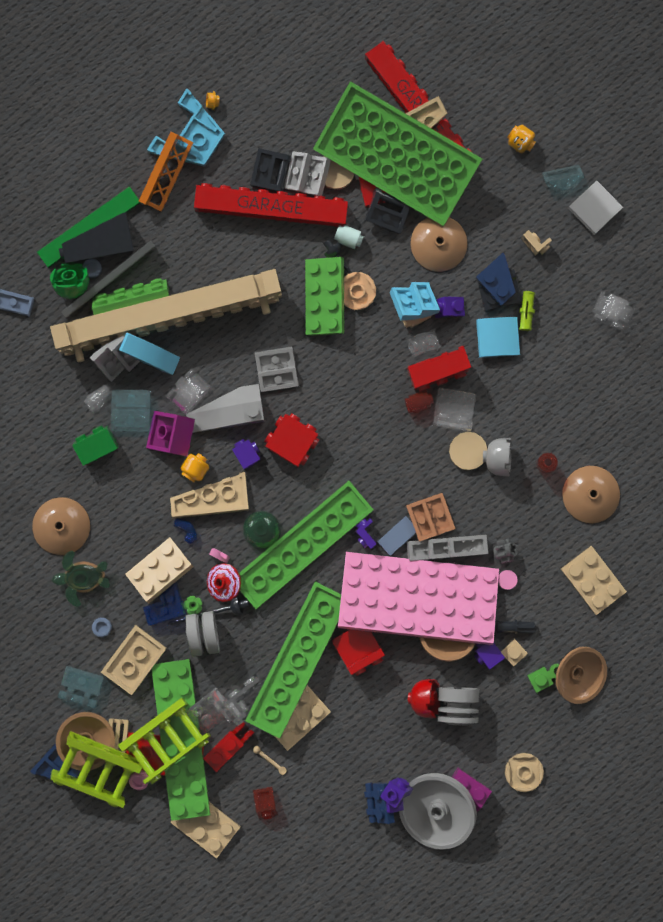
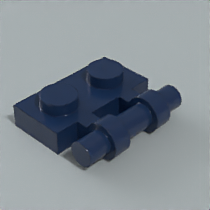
M365 783L366 791H364V796L367 798L368 808L366 813L369 815V823H395L394 813H387L386 801L381 798V794L388 783Z

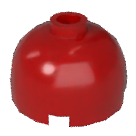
M436 679L421 680L408 693V704H411L415 714L421 717L436 718L435 714H439L440 701L437 697L436 688L440 686Z

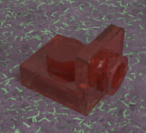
M273 788L253 790L258 818L268 820L278 815Z

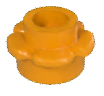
M215 91L206 95V108L214 110L215 107L219 106V96L216 95Z

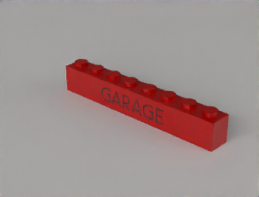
M382 41L365 54V60L405 113H408L428 102L429 96L424 89H420L417 86L416 78L412 74L409 75L405 70L404 62L395 57L393 48ZM442 118L431 128L464 147L462 144L463 140L457 133H453L450 129L452 126L446 118Z
M202 183L201 186L196 185L194 210L196 212L339 227V225L344 227L346 225L348 201H344L343 198L335 197L333 200H330L320 195L311 198L301 193L293 196L282 191L274 194L264 189H259L256 192L250 191L249 188L240 187L237 190L231 189L230 186L221 185L220 188L212 187L213 185L208 183Z

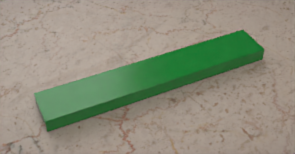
M129 186L37 251L38 255L46 266L50 268L61 260L59 248H62V243L121 213L129 212L141 202H139L138 197Z

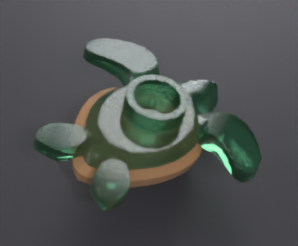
M69 551L62 559V567L66 570V573L54 575L51 581L56 585L67 583L66 598L70 604L78 607L81 605V602L77 597V591L89 592L99 584L104 588L110 586L108 579L104 578V571L107 569L108 563L103 561L97 566L90 562L81 561L73 564L75 552Z

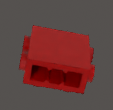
M292 413L290 416L285 414L284 417L280 416L276 421L275 426L277 428L274 433L270 432L264 442L267 444L265 447L299 468L300 464L304 466L309 458L307 453L310 448L314 450L319 442V439H317L318 433H316L317 429L308 423L306 426L300 423L301 419Z

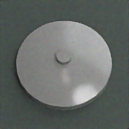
M439 773L424 774L409 783L413 791L410 796L403 798L404 810L399 811L401 821L407 832L421 844L434 849H450L463 843L471 834L477 817L475 802L469 791L456 779Z

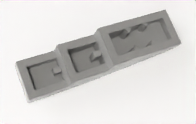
M487 535L430 539L420 542L409 541L407 542L408 559L413 561L488 554Z

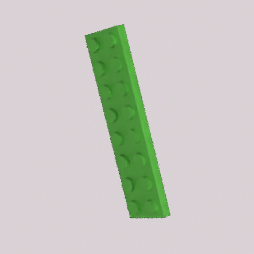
M348 481L239 573L241 578L240 591L253 607L257 609L374 509L352 483Z
M317 582L314 583L245 720L246 722L279 739L281 738L339 622L341 594Z
M190 659L155 664L152 667L157 714L162 713L180 698H184L189 704L185 707V712L199 730ZM174 715L169 719V724L186 748L196 741L179 716L176 717ZM159 727L162 748L169 758L172 759L180 751L165 730ZM197 746L165 770L171 821L211 815L202 748L199 749Z

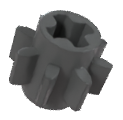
M510 539L497 541L498 545L493 550L495 558L501 560V563L514 561L513 556H516L518 553L516 544L510 542Z

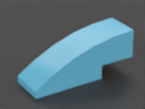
M127 332L119 351L173 375L180 357Z

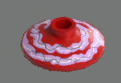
M226 563L217 564L211 568L207 576V588L211 596L216 600L225 602L232 600L238 595L241 588V578L236 568Z

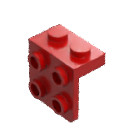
M350 629L333 640L334 646L351 675L355 673L357 676L366 671L365 667L372 663L375 666L382 662V657L385 656L370 631Z

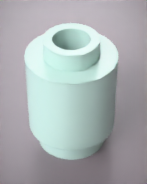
M339 225L334 239L342 245L355 249L356 246L360 247L363 236H361V231L346 225L344 227Z

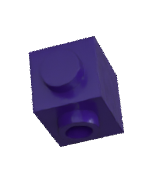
M242 439L234 444L235 448L232 450L244 470L261 461L257 455L260 451L255 442L250 443L249 440L245 441Z
M494 643L493 645L476 644L477 648L474 651L477 654L474 657L480 665L484 663L488 669H491L505 658Z

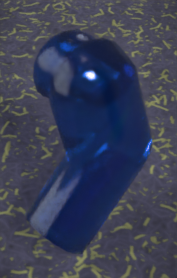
M175 519L174 527L185 531V541L189 544L194 543V540L197 539V532L193 525L182 519Z

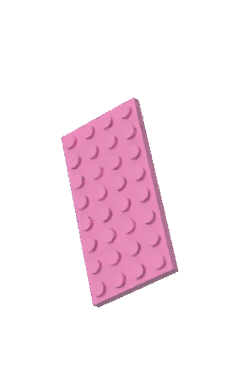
M346 552L338 628L493 645L499 569L424 560L409 561L406 558Z

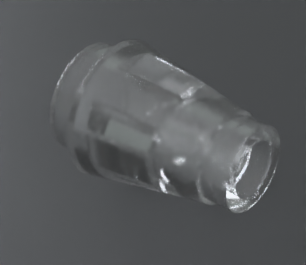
M103 385L87 395L83 403L94 413L96 410L99 411L112 392L107 386Z

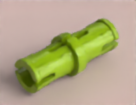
M523 292L522 308H520L519 312L521 313L519 329L522 331L532 330V316L535 314V309H533L535 292Z

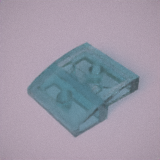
M112 390L111 431L150 432L151 391Z

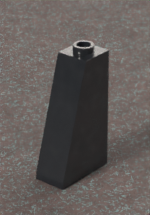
M126 212L62 243V248H59L61 260L65 259V263L133 251Z

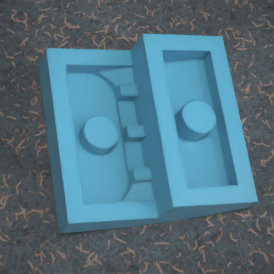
M411 282L409 288H391L390 295L400 321L420 319L437 314L440 311L429 282Z
M517 317L476 320L479 357L520 355Z

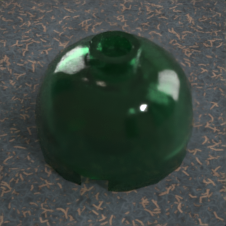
M257 511L250 514L243 525L245 540L257 549L269 548L278 541L281 534V526L278 519L267 511Z

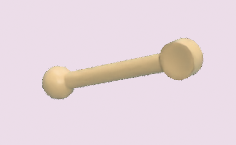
M259 746L253 748L255 754L261 755L276 767L281 775L286 773V768L279 766L264 754Z

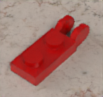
M243 721L203 757L216 772L254 733L252 730L247 731L241 740L235 735L244 727L245 723Z

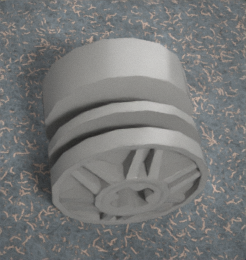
M439 687L438 700L446 702L447 706L439 707L438 711L447 712V715H439L438 721L449 725L478 723L479 718L470 716V713H479V710L471 708L470 704L479 702L480 689Z

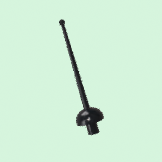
M328 239L323 243L328 250L324 253L327 258L340 257L341 245L339 242L333 245ZM344 262V268H345V270H346L349 274L352 273V271L349 269V267H348V266L345 264V262Z
M236 596L231 600L230 606L212 611L215 614L232 610L234 614L242 615V609L249 607L248 599L240 601L239 597ZM186 618L170 621L169 624L172 625L173 623L185 621Z

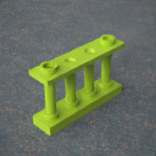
M180 698L118 745L122 752L127 750L132 752L147 773L148 777L143 780L145 784L149 782L154 784L162 778L160 776L161 773L197 746L200 749L209 743L207 739L211 735L206 733L202 736L186 714L185 707L189 704L184 698ZM174 715L180 717L196 740L187 748L169 724V719ZM158 727L165 730L180 751L172 759L169 758L154 737L155 733L153 731ZM143 738L150 743L164 763L156 771H154L138 748V742Z
M70 731L67 737V745L70 747L60 771L52 770L51 780L57 785H66L104 800L113 807L119 806L123 808L125 798L121 794L131 773H140L142 769L140 763L134 756ZM81 750L86 752L88 757L78 778L68 775L67 772L77 751ZM101 758L105 760L106 765L96 786L85 782L95 759ZM118 765L123 767L124 772L113 793L103 789L113 766Z

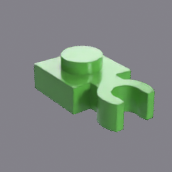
M553 664L549 671L542 667L527 675L536 693L553 685L551 679L556 678L554 669L559 664Z

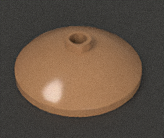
M428 217L421 221L414 229L411 237V251L416 261L424 268L435 272H443L454 268L462 261L467 251V237L462 226L454 219L449 217L443 226ZM438 238L443 239V243L438 244L436 240Z
M585 466L570 474L565 481L562 496L567 511L574 518L585 523H598L606 520L615 512L620 500V490L616 479L607 470L597 466ZM591 490L596 492L595 497L590 496Z
M51 499L45 502L34 516V537L37 543L49 553L56 555L73 553L84 545L89 536V516L83 506L72 499ZM58 522H61L63 524V527L61 529H57L56 524Z
M419 637L425 651L441 661L450 662L462 659L471 652L475 643Z
M579 647L570 651L562 659L557 669L556 686L559 694L565 700L574 704L586 703L596 697L603 688L607 677V665L604 657L600 652L590 647Z
M80 712L70 716L61 724L56 735V749L63 762L70 749L69 745H67V737L70 731L82 736H88L89 739L111 748L115 746V736L109 722L102 716L92 712ZM81 750L77 751L70 767L81 771L88 754ZM101 758L95 759L90 770L102 766L105 760Z

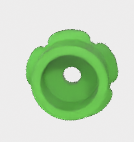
M195 596L188 597L187 601L183 604L184 609L190 615L198 614L202 610V601Z

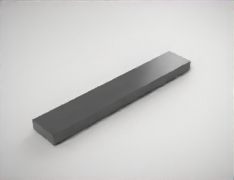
M149 241L82 296L62 310V314L65 317L71 315L155 247L153 242Z

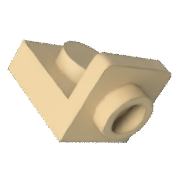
M529 230L521 237L522 241L535 256L539 252L544 254L550 249L551 238H548L541 244L540 238Z

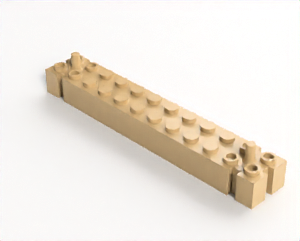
M276 269L261 272V274L249 275L73 320V322L50 326L55 349L61 354L64 353L65 356L75 354L77 362H83L82 348L83 351L94 349V345L101 344L104 346L116 338L125 337L126 332L143 337L149 335V331H166L168 326L182 327L187 325L186 322L194 320V323L202 322L207 316L212 315L213 318L223 316V312L231 311V313H237L242 311V307L246 306L250 308L261 306L263 314H269V304L278 302L279 298L282 297Z

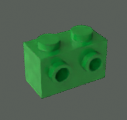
M102 425L92 430V434L88 436L82 434L75 438L76 442L72 446L83 466L118 449L119 445L109 426L104 428Z

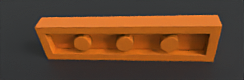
M170 132L139 202L162 212L194 142ZM178 140H181L188 145L184 152L178 154L175 146ZM176 157L179 165L177 169L170 171L167 163L170 159ZM168 175L171 181L169 186L161 188L159 182L161 177ZM158 192L162 196L160 206L150 202L153 194Z

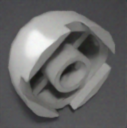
M511 438L495 439L488 445L487 451L483 450V462L487 463V468L491 473L498 476H510Z

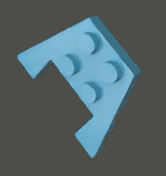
M186 89L178 101V105L192 113L193 116L180 136L194 143L185 162L206 166L224 138L225 133L205 111L199 101L195 99L192 93ZM155 136L147 151L160 156L166 142ZM178 140L175 146L177 153L184 152L188 144Z

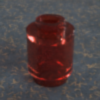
M426 390L408 395V398L404 399L408 413L413 412L415 414L431 409V405L434 404L431 393L427 394Z
M544 453L536 461V466L542 473H550L558 465V460L552 453ZM546 459H549L551 461L550 466H547L545 464Z

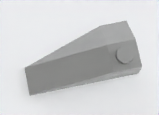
M259 384L239 387L186 414L187 417L195 419L192 433L265 422Z

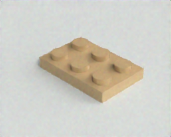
M168 538L125 575L149 604L192 569L193 565L175 542Z
M592 546L561 568L562 572L595 615L599 614L627 592Z
M135 625L101 673L133 695L167 647Z
M308 685L281 738H277L287 751L331 712Z
M210 802L211 815L171 821L174 826L216 859L241 827Z

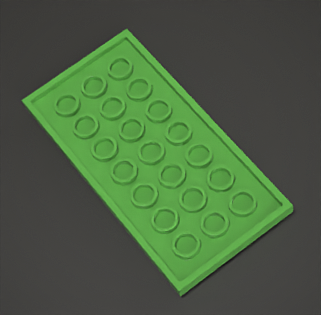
M351 81L313 150L443 226L483 158Z

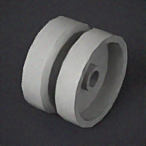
M214 611L202 614V625L197 614L186 615V635L192 657L203 655V643H205L209 654L220 653Z

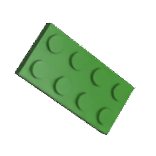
M344 258L306 259V335L344 334Z
M159 278L152 280L150 284L143 285V283L133 285L130 289H116L111 294H97L92 300L93 314L97 315L169 296L167 280Z

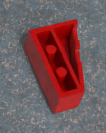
M463 345L458 347V350L450 353L445 352L441 356L429 358L408 366L407 371L414 390L419 389L422 392L430 389L431 384L437 383L439 386L448 383L449 378L455 377L457 380L465 377L471 365Z

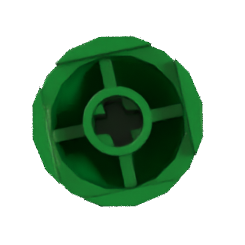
M64 263L60 269L56 271L55 268L52 271L50 281L54 291L60 297L75 299L87 291L89 287V274L87 268H83L80 263Z

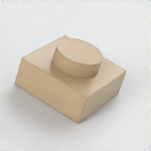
M515 639L501 651L512 666H515L528 654Z

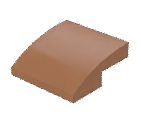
M443 493L406 505L419 542L455 529Z

